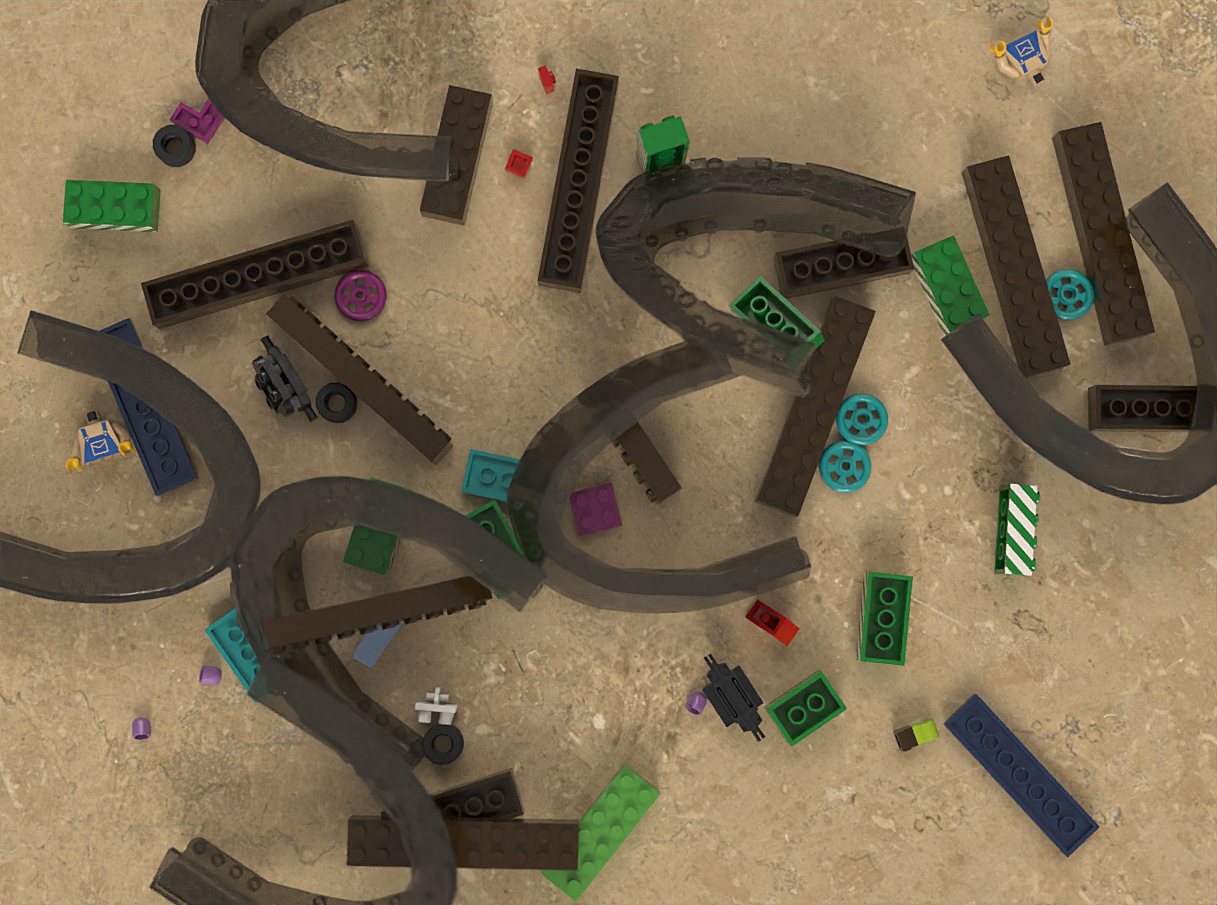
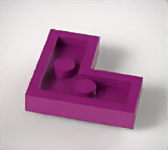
M211 95L200 113L181 102L169 120L173 124L183 127L189 134L208 145L231 108Z

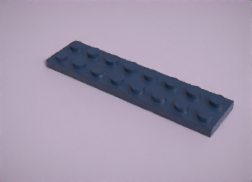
M127 318L88 335L155 495L160 496L199 479L132 320Z
M974 693L943 723L951 734L1067 858L1100 827L977 694Z

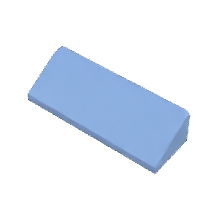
M404 621L394 628L382 630V626L377 627L378 630L366 634L352 657L372 669Z

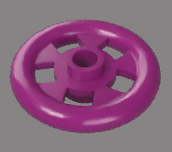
M355 270L347 273L340 279L335 289L334 298L336 306L342 315L350 320L361 322L373 319L382 311L386 303L387 293L384 283L376 274L366 270ZM356 279H365V285H356ZM375 286L378 295L372 296L369 288ZM345 287L352 288L349 297L343 295ZM363 292V298L358 299L356 297L357 293ZM371 301L374 307L366 312L363 306ZM350 302L358 306L355 312L347 307Z

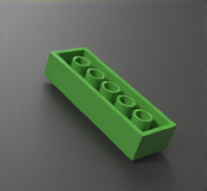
M624 763L579 820L578 871L541 870V874L576 902L659 797L660 791Z

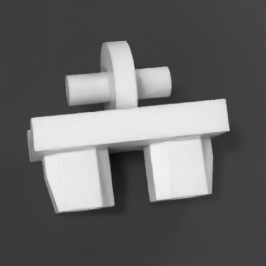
M436 687L435 693L426 694V699L434 700V703L416 702L415 710H418V722L430 723L432 711L440 712L439 724L451 725L454 713L457 712L458 707L455 704L440 703V701L449 700V695L441 694V687Z

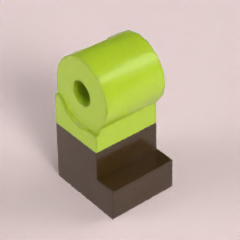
M933 719L919 723L916 722L893 731L899 750L902 752L911 750L913 747L939 737Z

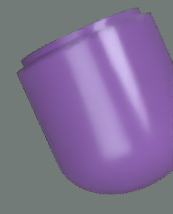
M203 666L200 671L199 682L209 685L218 684L222 676L220 669Z
M694 692L690 695L685 707L690 713L700 715L704 710L707 699L704 694Z
M143 717L135 719L132 723V737L136 740L148 739L151 736L150 721Z

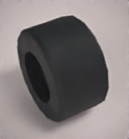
M166 125L155 133L152 140V148L155 155L165 165L182 167L187 165L194 157L195 142L183 127ZM173 139H179L182 142L181 149L174 154L168 153L166 149L167 144Z
M338 382L329 383L319 390L316 396V408L318 413L327 421L344 423L355 414L357 398L355 393L346 385ZM333 395H341L344 398L345 405L342 410L332 411L329 408L328 401Z
M437 724L431 727L424 735L422 742L423 752L435 764H450L462 753L464 746L463 736L460 730L452 724ZM440 735L448 736L452 741L451 749L444 753L439 752L435 747V740Z

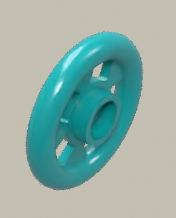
M1062 269L1054 272L1047 278L1046 282L1050 295L1052 288L1058 289L1057 297L1051 296L1058 319L1075 320L1081 318L1090 310L1094 301V290L1090 280L1083 273L1073 269ZM1069 277L1070 284L1062 285L1061 279ZM1080 283L1085 290L1081 294H1079L1078 289L1075 287ZM1064 292L1070 293V299L1065 298ZM1079 299L1083 304L1079 309H1076L1073 304ZM1059 302L1067 306L1065 311L1057 308Z
M858 393L847 397L841 403L836 416V425L840 434L847 441L856 445H869L878 441L884 435L888 426V413L884 404L878 398L870 394ZM857 402H866V409H857ZM847 410L853 411L851 420L845 419ZM877 410L880 419L873 420L871 411ZM864 416L865 423H860L858 417ZM852 425L859 430L857 435L849 431ZM872 425L876 431L868 436L865 430Z
M846 440L838 441L829 445L822 453L819 461V472L824 483L831 489L842 493L854 492L868 481L871 474V460L862 446ZM844 449L852 450L853 456H843ZM832 454L838 457L834 465L828 462ZM855 461H862V470H856ZM844 462L849 464L848 470L842 469ZM833 470L840 476L837 481L830 476ZM854 475L856 481L848 484L845 478Z

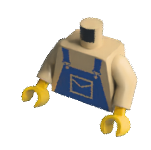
M1047 16V22L1044 26L1043 20L1038 19L1036 24L1041 28L1040 32L1036 30L1008 45L1001 40H997L998 48L991 44L989 50L992 53H996L995 60L999 71L1014 78L1016 81L1029 77L1033 87L1043 83L1045 78L1040 70L1044 69L1049 63L1051 54L1050 29L1053 27V19Z
M93 411L86 414L89 426L78 429L71 457L65 465L69 473H72L74 467H76L78 472H81L83 470L81 462L83 465L91 466L122 455L127 457L126 454L129 453V450L135 453L136 449L132 446L130 433L124 427L110 420L102 421L99 411Z

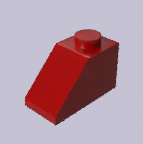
M758 599L745 617L787 647L800 629L789 619Z

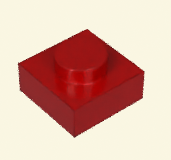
M546 65L538 68V76L546 94L554 92V84L557 82L553 72H548Z
M513 149L505 171L525 179L533 162V157Z

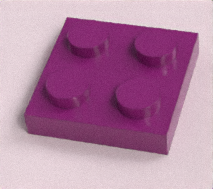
M612 483L569 493L579 536L622 526Z

